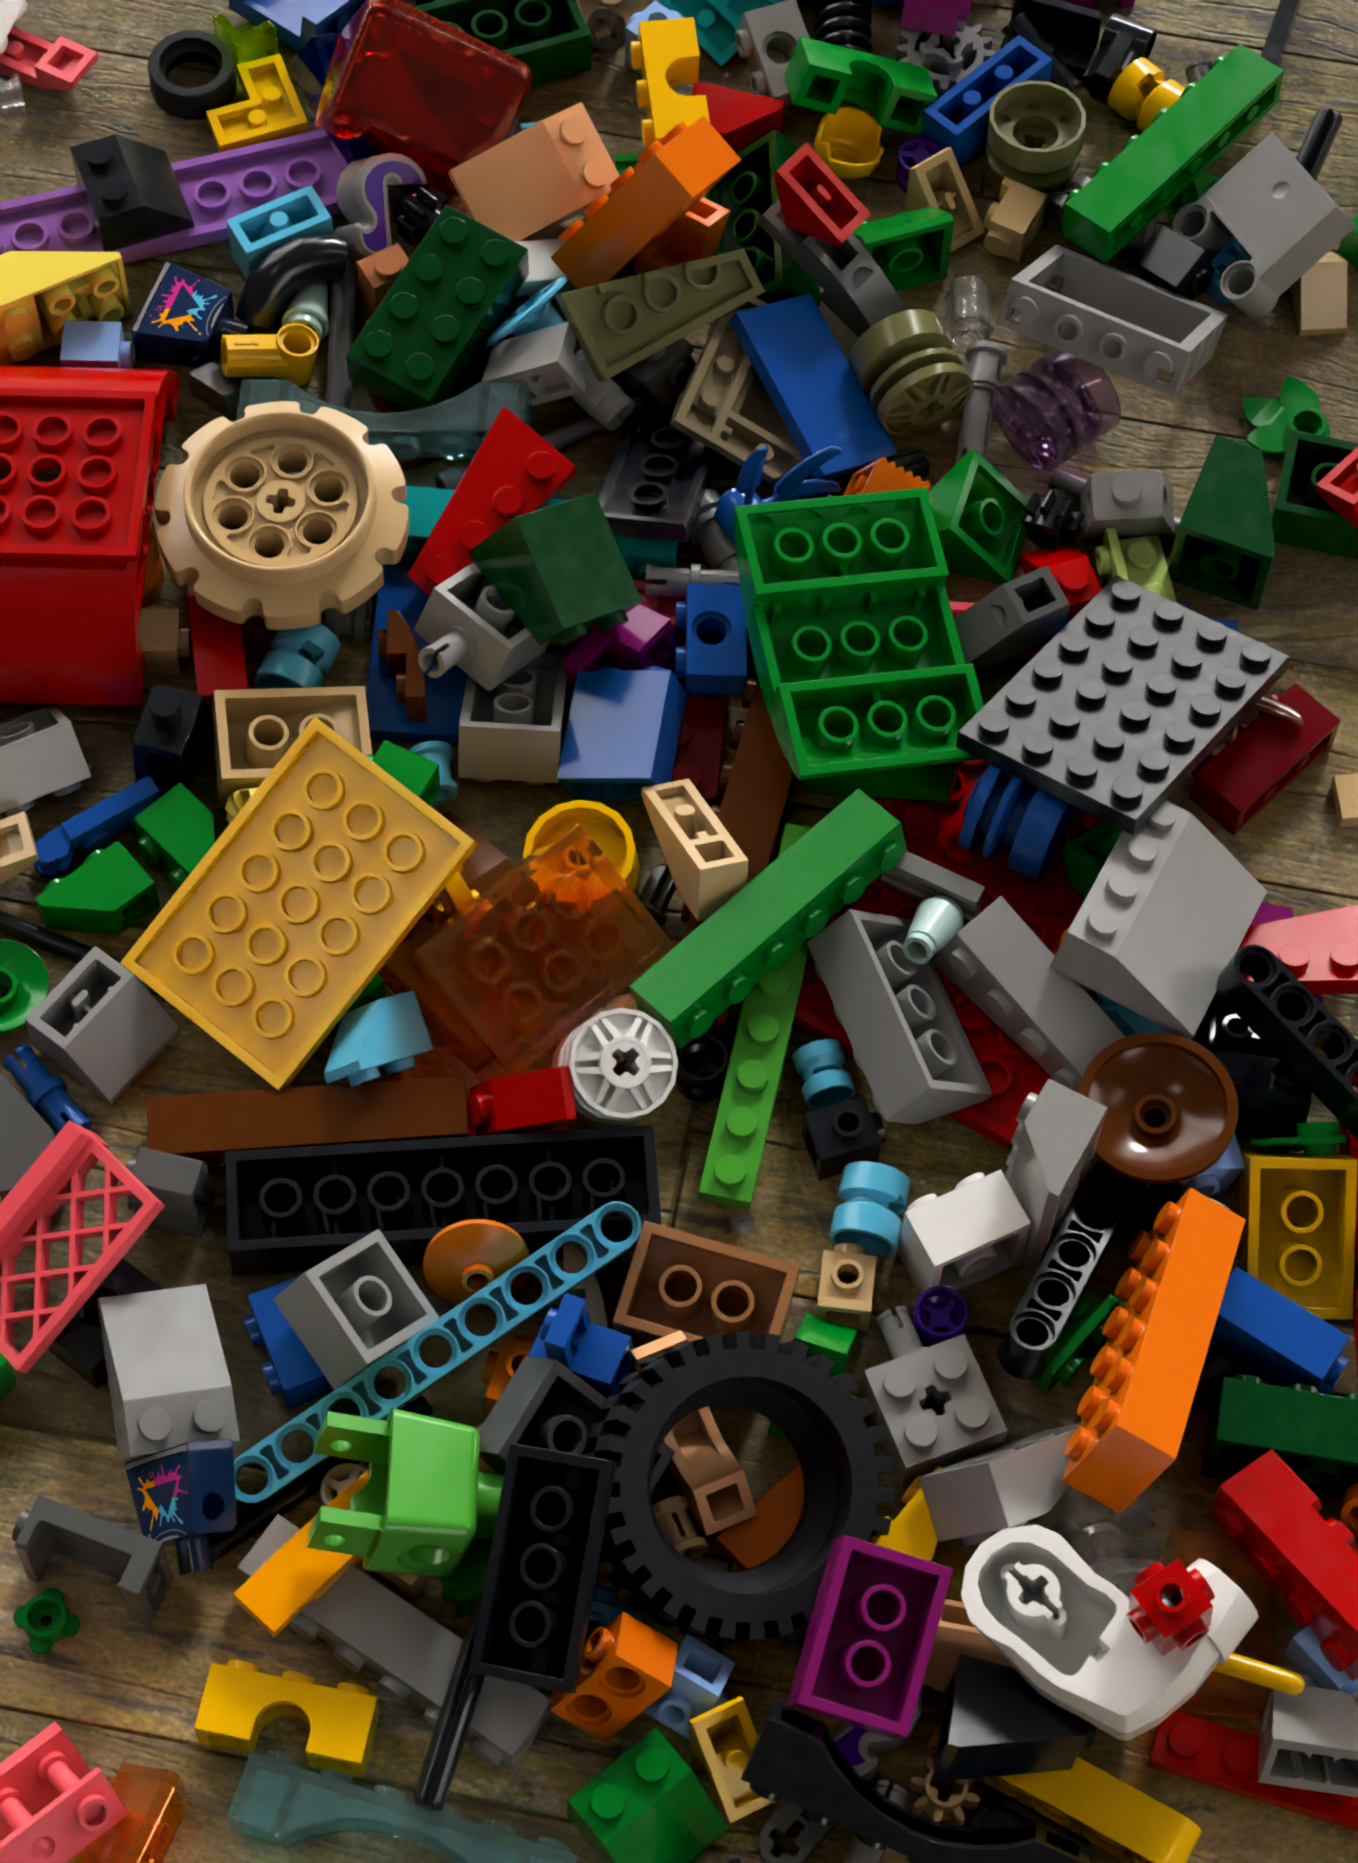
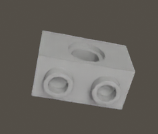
M786 0L744 12L734 34L738 53L742 58L747 57L752 70L749 79L753 94L766 95L773 99L785 101L784 108L795 105L792 102L784 78L785 71L799 37L809 38L796 0ZM778 51L785 56L787 62L782 64L775 63L769 59L766 52Z

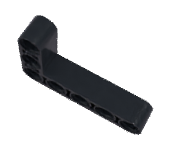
M1256 944L1240 948L1218 976L1217 987L1219 995L1358 1139V1094L1353 1086L1358 1088V1040L1271 951ZM1241 971L1249 974L1255 982L1246 979ZM1278 1009L1287 1013L1292 1021L1284 1018ZM1315 1048L1324 1051L1329 1059L1319 1055Z
M1099 1160L1093 1164L1010 1320L999 1353L1000 1364L1008 1374L1015 1378L1028 1380L1040 1376L1045 1371L1116 1233L1118 1232L1134 1240L1141 1230L1149 1232L1153 1228L1155 1219L1162 1207L1168 1201L1175 1204L1189 1189L1188 1187L1179 1183H1142L1115 1173ZM1212 1199L1213 1201L1217 1202L1218 1204H1220V1205L1224 1206L1225 1208L1229 1209V1208L1226 1207L1224 1204H1222V1203H1220V1202H1218V1201Z

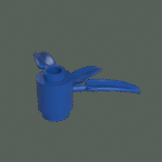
M765 445L754 450L747 457L741 468L737 487L725 492L718 500L714 513L715 521L735 544L733 518L735 506L802 500L841 491L839 484L834 480L805 479L827 461L842 453L843 449L838 446H829L807 457L775 484L772 497L763 500L756 494L755 488L760 484L769 447Z

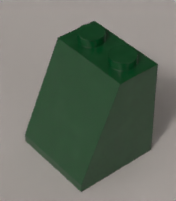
M1216 434L1178 525L1168 571L1171 581L1258 610L1275 554L1263 450L1252 447L1242 440L1229 439Z
M595 492L517 516L469 551L473 562L539 645L556 639L560 640L562 646L571 644L589 635L588 629L599 626L601 632L617 628L629 621L626 613L643 602Z

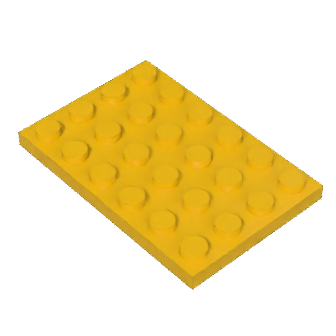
M314 716L120 963L279 1091L281 1088L289 1086L478 846V843Z

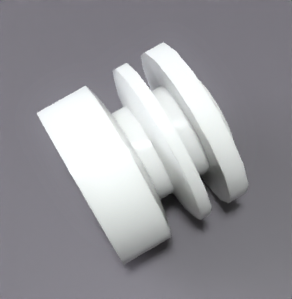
M617 1008L598 1013L566 1034L553 1054L551 1068L569 1066L576 1119L585 1125L611 1128L627 1124L647 1115L666 1100L676 1083L678 1058L674 1042L660 1022L643 1011ZM621 1055L627 1062L623 1067L625 1072L618 1076L613 1071V1068L617 1063L615 1058Z

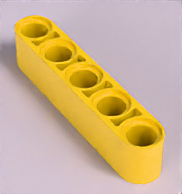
M940 1722L928 1743V1748L935 1755ZM1078 1756L1071 1770L976 1778L987 1786L990 1785L1081 1836L1091 1844L1125 1863H1187L1202 1834L1199 1826L1191 1819Z

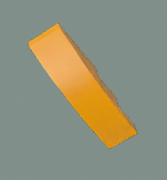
M369 1469L326 1507L349 1510L351 1496L363 1489L367 1484ZM316 1515L233 1593L234 1600L274 1638L311 1600L315 1603L352 1565L356 1567L363 1560V1556L307 1548L308 1532Z

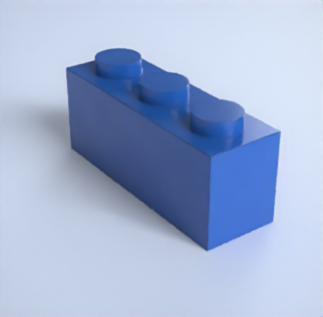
M1018 35L923 110L922 137L932 139L940 145L942 150L946 147H951L961 168L985 148L990 105L997 94L1012 84L1024 81L1051 82L1052 59Z

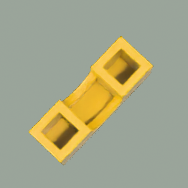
M694 17L639 22L638 41L630 42L632 69H641L642 80H636V98L638 108H646L648 119L641 120L644 148L649 147L656 140L664 146L661 139L680 122L683 121L689 127L704 116L710 123L706 95L685 96L672 90V88L678 85L698 83L700 53Z
M228 1660L227 1666L211 1662L194 1726L200 1744L254 1755L259 1735L270 1721L285 1716L295 1717L303 1721L310 1728L305 1750L310 1767L362 1778L365 1777L380 1715L378 1698L370 1696L369 1689L346 1682L338 1683L337 1688L317 1685L313 1677L295 1671H284L282 1677L260 1673L261 1668L243 1660Z

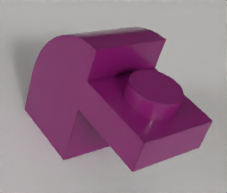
M639 604L626 613L629 621L617 628L606 632H601L599 626L589 628L590 634L580 644L574 646L568 656L562 661L572 692H574L578 671H596L600 667H613L623 671L643 670L648 666L665 668L675 658V649L679 647L671 620Z

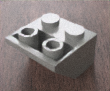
M96 946L85 955L24 1019L32 1046L110 1105L180 1032L176 1022L139 979Z

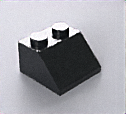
M117 134L70 147L77 184L104 252H111L194 227V221L164 150Z

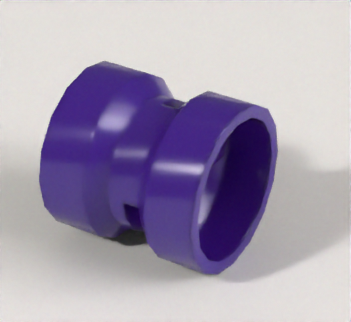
M944 1286L929 1288L919 1296L915 1304L912 1322L923 1346L929 1347L964 1334L968 1319L966 1300L956 1290ZM946 1328L943 1331H936V1329Z

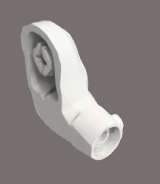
M1036 1524L1002 1529L983 1541L965 1566L961 1598L971 1623L1002 1653L1016 1671L1041 1696L1083 1718L1114 1738L1129 1741L1158 1726L1188 1701L1200 1688L1217 1664L1222 1665L1227 1661L1259 1618L1255 1606L1242 1589L1219 1568L1207 1560L1199 1558L1186 1569L1188 1572L1194 1568L1197 1569L1206 1579L1214 1593L1215 1598L1210 1601L1213 1605L1211 1625L1208 1626L1209 1632L1191 1647L1185 1650H1180L1179 1647H1176L1162 1656L1153 1642L1150 1641L1147 1644L1143 1642L1127 1618V1613L1130 1612L1129 1598L1112 1583L1094 1573L1060 1534ZM1174 1593L1162 1600L1165 1605L1170 1607L1181 1603Z

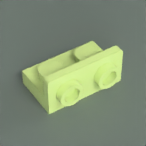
M1105 528L1102 545L1095 548V563L1099 576L1106 575L1107 582L1109 583L1118 575L1160 596L1177 602L1159 535L1119 540L1116 528Z

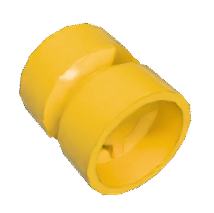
M1140 57L1129 64L1119 75L1111 88L1107 103L1112 110L1127 121L1132 122L1137 119V128L1144 132L1161 109H1169L1180 99L1185 87L1173 79L1165 81L1166 76L1161 69L1146 58Z

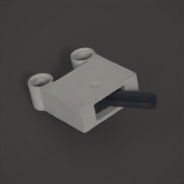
M1322 107L1316 111L1297 157L1271 132L1196 202L1186 204L1180 208L1173 218L1172 230L1203 248L1210 260L1214 259L1228 243L1230 232L1253 259L1250 261L1241 260L1234 262L1226 268L1220 279V289L1223 295L1249 318L1256 319L1270 313L1276 306L1278 297L1356 227L1316 181L1343 120L1342 115L1331 108Z

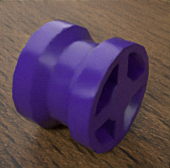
M914 137L906 140L900 146L895 175L896 183L900 190L907 194L910 168L941 151L942 148L938 143L929 138Z

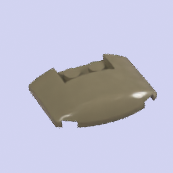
M755 297L715 319L707 333L709 336L682 396L676 403L671 426L741 467L754 450L767 445L769 449L761 478L771 484L779 480L782 475L788 473L804 459L729 322L736 312L767 304Z

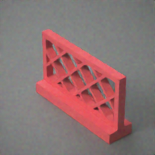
M70 1120L0 1203V1353L17 1371L24 1374L28 1373L165 1207L108 1150L109 1146L96 1133ZM100 1160L105 1165V1186L102 1189L85 1191V1176ZM118 1179H119L124 1185L118 1186ZM135 1195L143 1205L129 1222L117 1223L118 1197ZM104 1199L103 1225L83 1228L84 1202ZM71 1204L70 1230L50 1233L51 1217L61 1205ZM103 1236L102 1255L94 1264L82 1266L83 1239ZM69 1241V1267L49 1270L50 1243ZM36 1246L35 1272L16 1275L17 1258L26 1247ZM68 1278V1296L59 1306L48 1308V1281ZM35 1283L34 1310L14 1312L15 1285ZM33 1320V1338L20 1353L13 1346L14 1323Z

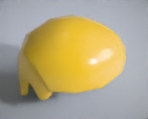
M849 106L839 107L836 115L827 113L823 116L815 135L814 150L839 178L854 180L868 177L879 165L880 158L884 152V147H881L880 144L882 127L865 111Z

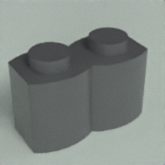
M140 1147L137 1158L130 1157L125 1167L165 1205L148 1227L202 1238L213 1202L212 1185L208 1183L207 1163L201 1160ZM129 1195L128 1209L133 1210L135 1215L143 1203L135 1195Z

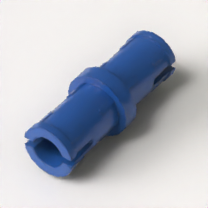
M26 1044L15 1049L26 1063L27 1067L25 1069L11 1053L5 1058L3 1067L11 1073L29 1096L27 1102L36 1112H41L57 1133L60 1132L69 1120L90 1130L92 1122L84 1116L66 1093L67 1084L61 1077H53L34 1053L31 1045Z

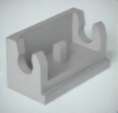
M565 322L493 344L481 383L502 406L504 405L511 412L585 392L587 384L584 381L589 368V362L582 349L578 351L577 358L575 357L573 345L576 342V337L569 323Z

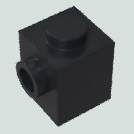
M864 1096L804 1113L802 1138L819 1181L842 1174L844 1167L853 1162L869 1161L878 1163L881 1143L886 1142L885 1128L879 1113H870Z

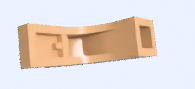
M679 1330L630 1350L636 1371H641L643 1368L640 1364L650 1357L666 1353L668 1348L687 1343L688 1339L683 1332ZM709 1406L699 1409L679 1421L662 1442L675 1451L668 1463V1467L681 1495L687 1496L690 1503L689 1510L706 1536L756 1516L757 1512L745 1471L726 1445Z

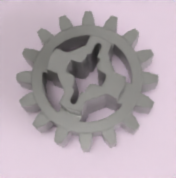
M959 21L955 37L910 30V32L902 31L899 45L896 47L895 60L927 68L935 92L938 94V98H940L993 56L995 51L991 50L992 38L982 37L983 26L981 24L970 28L967 26V22Z

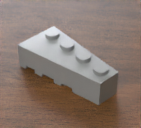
M1000 896L958 931L935 956L932 962L935 967L1035 1060L1055 1082L1078 1092L1081 1078L1093 1058L1108 1045L1126 1036L1077 981L1049 967L1055 956L1006 900Z

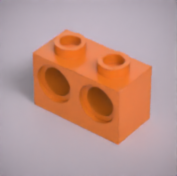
M622 1612L606 1627L599 1626L591 1633L584 1645L576 1693L553 1690L550 1711L599 1740L606 1742L671 1688L678 1643L627 1613Z

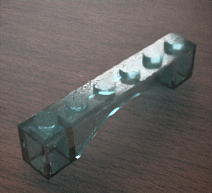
M242 379L236 421L245 417L244 409L247 406L267 402L294 401L299 403L302 413L314 414L320 407H328L349 415L367 426L369 445L385 444L397 458L409 460L416 457H442L448 460H461L463 458H474L503 405L530 428L532 426L533 407L528 383L479 382L460 395L436 405L404 412L374 413L353 411L328 404L306 393L290 380Z
M268 1750L266 1756L250 1752L227 1814V1820L232 1832L282 1848H288L311 1838L343 1832L380 1833L411 1840L440 1853L453 1863H578V1856L569 1853L571 1847L559 1840L539 1836L537 1842L517 1837L515 1836L516 1830L513 1827L492 1819H484L482 1825L461 1819L462 1813L446 1804L441 1811L424 1809L416 1804L407 1802V1795L395 1788L378 1784L375 1785L372 1791L352 1784L353 1778L344 1772L327 1767L321 1768L320 1773L298 1767L300 1762L296 1758L274 1750Z

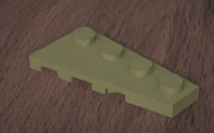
M743 248L556 294L555 297L598 382H602L764 293L765 290Z

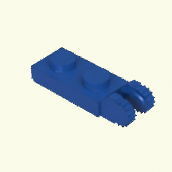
M148 776L142 778L61 823V826L44 834L42 839L38 838L35 845L39 859L34 864L37 874H40V877H44L46 880L58 878L60 874L65 875L72 870L75 858L86 852L90 855L98 849H106L113 842L115 836L130 828L136 830L133 818L161 797L160 790L151 777L148 778Z

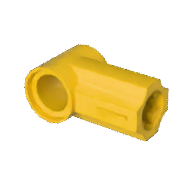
M298 323L283 326L277 334L222 335L220 343L222 374L225 377H274L279 383L286 386H302L309 382L312 377L319 347V338L310 327Z

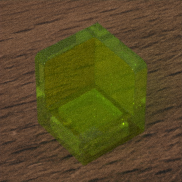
M222 13L213 16L215 35L227 43L234 55L237 77L236 65L279 54L276 27L271 21L268 20L258 26L248 22L234 29Z

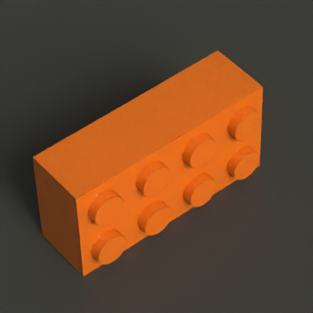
M704 116L689 127L683 121L677 124L661 139L664 146L658 140L652 143L636 158L638 161L635 165L637 171L635 172L632 167L624 171L610 184L612 190L609 194L611 197L609 198L606 193L602 194L584 211L586 214L583 218L585 223L578 219L558 237L563 245L550 258L577 289L615 280L636 263L637 256L642 251L660 240L741 161L740 157Z

